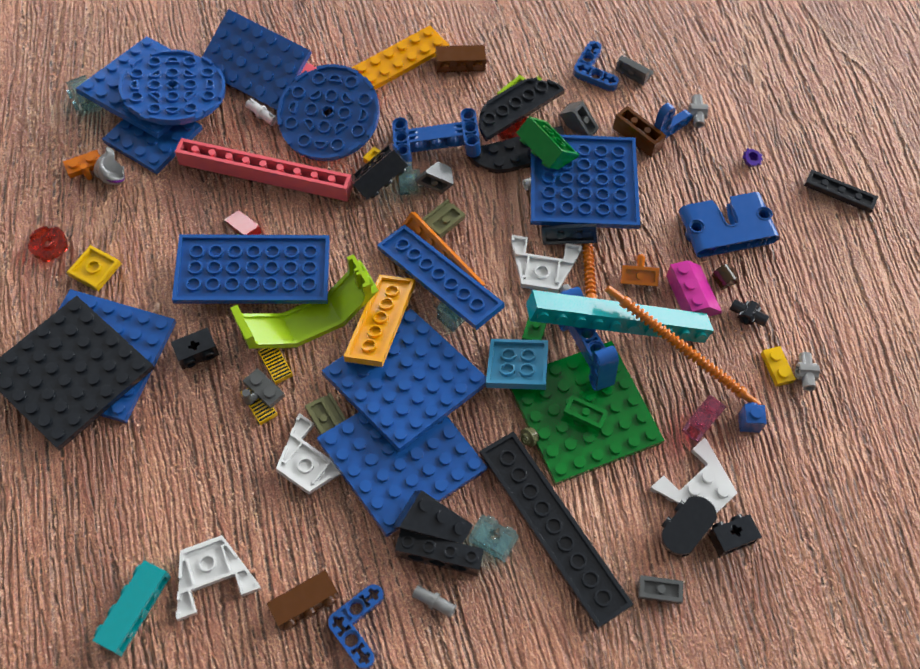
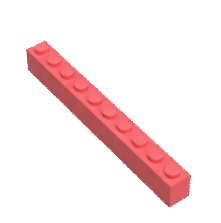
M181 138L175 150L179 165L348 202L353 188L352 176L350 174Z

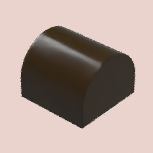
M728 264L720 266L712 274V277L722 290L736 284L739 280Z

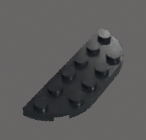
M528 78L516 83L491 98L481 109L479 130L485 141L490 140L564 94L565 89L549 79L543 81L537 80V78Z
M563 126L554 128L559 135H565ZM520 136L481 146L480 155L477 157L467 156L476 167L479 168L480 166L487 169L490 173H508L531 167V148L520 141Z

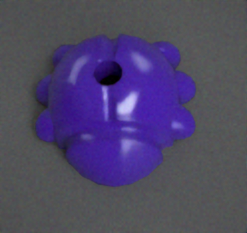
M747 148L743 152L742 158L747 166L756 167L762 164V154L757 150Z

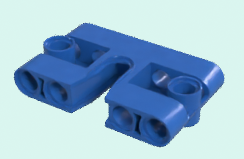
M759 192L730 196V203L726 205L731 225L726 223L723 214L713 200L684 205L678 211L686 228L685 237L691 242L694 252L699 258L769 245L780 239L771 219L773 213L770 208L766 207Z

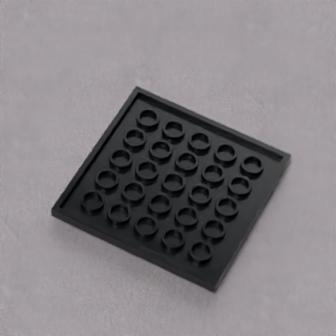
M75 296L0 357V393L60 451L155 368L153 364L78 296Z

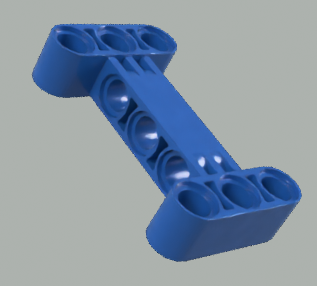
M465 108L460 114L461 122L413 129L408 128L405 118H396L392 122L394 146L405 159L408 166L412 163L413 152L463 145L465 146L467 156L477 157L481 153L476 112L472 108Z
M578 286L559 292L560 294L584 297L582 290ZM558 325L562 332L569 330L590 368L589 380L593 390L598 391L614 385L619 363V356L615 347H605L595 329Z

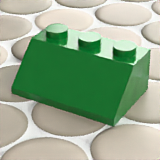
M529 116L517 131L520 141L524 145L529 146L532 149L531 153L542 160V164L548 169H560L579 156L545 120Z

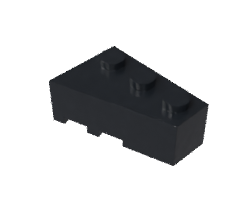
M418 490L413 492L392 528L463 544L473 525L424 491Z

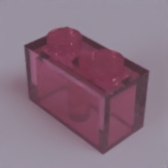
M709 395L687 421L682 432L698 443L721 416L726 406L712 395Z

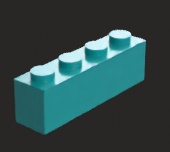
M145 560L142 564H139L135 568L133 578L129 584H126L121 590L117 603L110 607L107 613L108 617L96 629L92 641L122 657L171 576L165 570Z

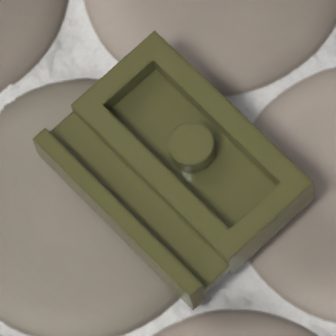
M446 199L422 218V220L442 238L465 219V213Z
M331 393L305 405V410L320 435L346 420Z

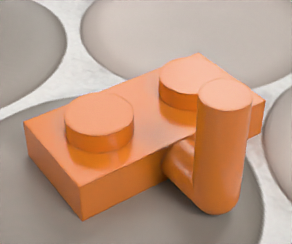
M96 149L63 161L69 178L84 174L87 180H91L93 178L91 171L94 170V165L100 155Z
M644 254L635 256L637 266H621L620 284L658 287L660 268L644 267Z

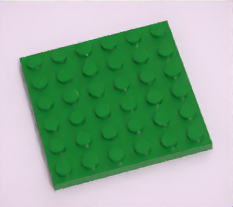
M610 341L604 343V346L609 347L614 346V344ZM581 352L547 364L546 390L510 389L527 427L534 428L538 434L539 440L536 442V447L554 485L663 444L665 441L619 354L615 384L598 391H594L590 384V368ZM571 395L608 411L600 431L563 415Z

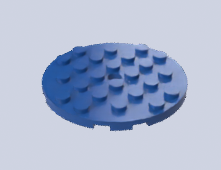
M161 50L151 52L150 56L143 59L139 57L130 63V67L127 70H123L118 82L119 94L124 106L140 119L161 125H185L207 117L220 106L226 92L225 78L220 68L218 69L214 62L205 56H195L194 52L185 50Z
M338 64L316 66L317 69L309 72L304 71L298 75L295 81L284 90L277 109L278 126L286 143L298 154L317 161L342 159L358 151L372 137L379 121V100L371 82L358 73L357 70ZM326 110H333L330 115H324Z

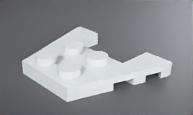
M512 235L511 243L520 286L522 288L558 293L581 253L582 246L566 243L563 259L526 253L528 237Z
M299 413L296 423L291 430L287 445H285L277 464L276 472L307 494H311L341 474L330 458L303 440L314 427V423Z
M704 438L691 450L705 465L681 490H678L663 475L651 486L650 490L655 494H661L668 501L677 504L681 500L686 502L689 497H704L714 505L716 513H718L737 494V491L707 439Z
M222 535L180 550L177 621L198 614L192 592L236 576L242 597L262 590L259 583Z

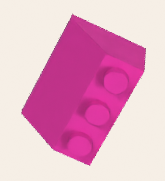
M689 260L670 265L666 277L681 310L706 313L708 317L722 313L700 265Z

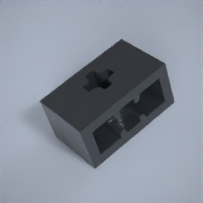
M208 327L171 342L182 370L192 368L205 360H212L215 356L219 355Z
M739 514L732 517L728 523L724 524L721 521L712 526L713 529L708 533V536L719 557L755 544L762 538L750 514L746 516Z

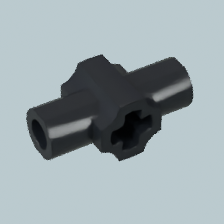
M735 299L729 309L739 314L737 318L745 325H752L755 322L764 327L770 317L760 311L761 307L755 301L743 303Z

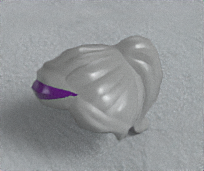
M106 147V152L97 159L94 165V174L106 184L120 185L125 179L124 166H121L115 160L114 150Z

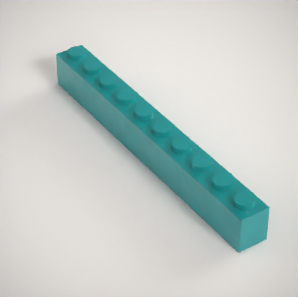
M532 290L526 302L529 320L533 322L662 338V335H657L658 332H653V328L649 329V325L645 326L644 321L640 322V318L636 319V315H631V311L627 312V308L623 309L618 301ZM640 305V309L643 308L644 312L649 313V316L652 315L653 319H657V323L661 322L662 326L665 325L666 329L671 330L670 333L674 332L675 336H679V340L705 343L714 331L706 313Z

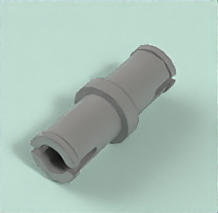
M417 585L412 595V598L428 605L429 609H436L449 618L452 617L457 607L456 604L440 597L439 593L436 592L434 594L421 587V585Z

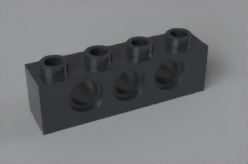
M401 529L395 548V556L398 558L479 576L484 553L482 548Z

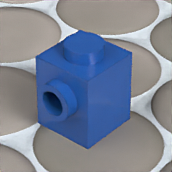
M753 402L744 404L738 413L740 432L760 433L767 424L765 405H758Z

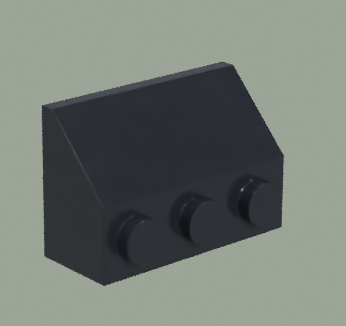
M391 142L352 175V183L366 200L370 197L373 199L379 194V190L383 186H389L396 175L400 176L407 170V162Z

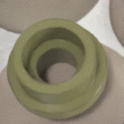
M532 427L521 430L520 438L523 444L529 447L535 446L539 440L536 430Z

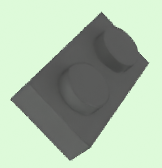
M640 575L638 599L682 604L684 581Z

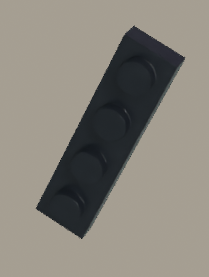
M812 169L804 186L869 213L873 211L878 199L876 195Z

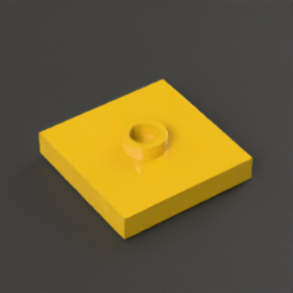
M90 245L66 273L73 279L99 292L122 263L120 260Z

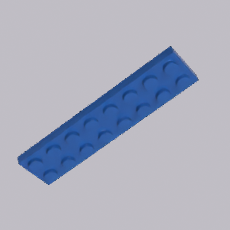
M405 224L377 244L380 252L474 329L478 330L505 308L502 300Z

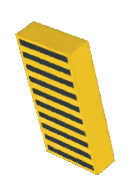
M264 348L258 351L275 385L293 377V373L279 348Z
M259 398L251 405H248L260 426L278 416L274 407L269 409Z

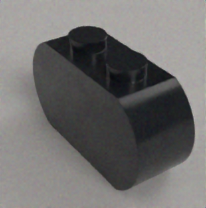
M689 497L686 502L681 500L674 509L677 512L674 517L668 516L661 525L664 528L661 533V542L668 553L677 557L688 556L717 520L714 505L704 497Z

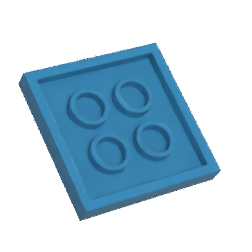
M491 339L486 388L546 390L548 340Z

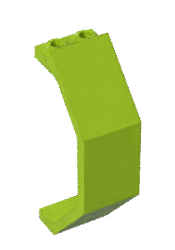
M353 254L347 257V273L328 291V304H302L283 313L243 314L238 305L230 309L249 349L297 348L345 326L379 290L361 260L357 261Z

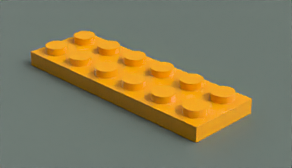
M429 25L351 68L366 77L376 90L436 57V46H449V44Z
M379 275L375 284L379 291L365 306L344 354L345 362L383 367L415 288V279Z

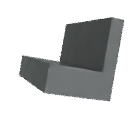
M622 55L618 59L615 70L641 85H644L654 73V71Z

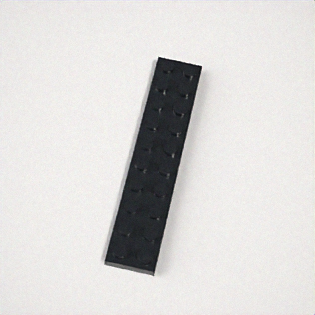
M514 431L480 450V456L596 629H599L634 605Z

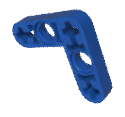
M591 41L587 44L576 62L573 75L577 79L604 90L614 91L617 89L619 79L611 73L593 67L601 53L602 46L597 41ZM584 58H589V59H591L592 61L586 62V61H584L583 59H584ZM592 75H598L600 78L595 79Z
M666 103L658 111L654 126L666 134L667 138L686 126L692 120L693 115L687 110H683L674 116L676 109L670 103Z
M376 584L367 586L335 611L328 619V626L331 632L359 669L371 668L374 665L375 656L353 625L383 601V590ZM370 591L374 593L378 591V599L371 598L367 601L370 606L366 608L364 601L360 598L364 597L366 601L370 597ZM355 603L362 606V612L358 615H353L350 612V607ZM336 618L338 620L344 619L342 625L347 630L341 637L339 636V634H342L341 629L338 626L333 627L335 624L334 619ZM349 635H355L358 638L357 644L353 647L345 644V639ZM360 648L365 656L370 655L368 658L369 663L362 662L360 664V655L358 652L353 655L352 652Z

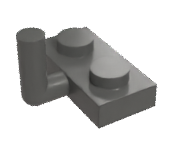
M258 368L242 380L243 384L248 388L242 391L246 405H251L259 398L271 409L285 397L284 392Z

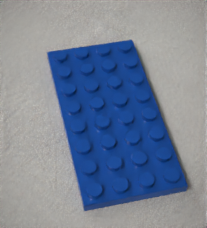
M179 234L172 302L173 304H328L330 235Z

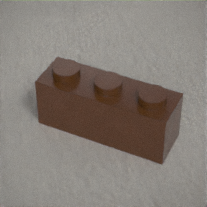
M485 45L436 46L437 73L486 71Z
M626 106L615 116L613 129L623 137L636 138V147L648 156L652 157L662 149L666 134L630 107Z
M325 569L266 604L280 631L283 629L287 631L295 627L297 621L302 618H311L317 613L316 610L323 606L325 608L330 607L336 603L339 594Z

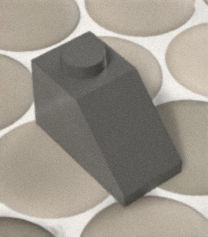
M583 101L569 103L560 113L567 127L582 136H593L599 129Z
M438 161L415 179V182L443 193L454 185L452 167Z

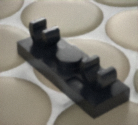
M597 224L542 226L541 228L543 245L598 242Z

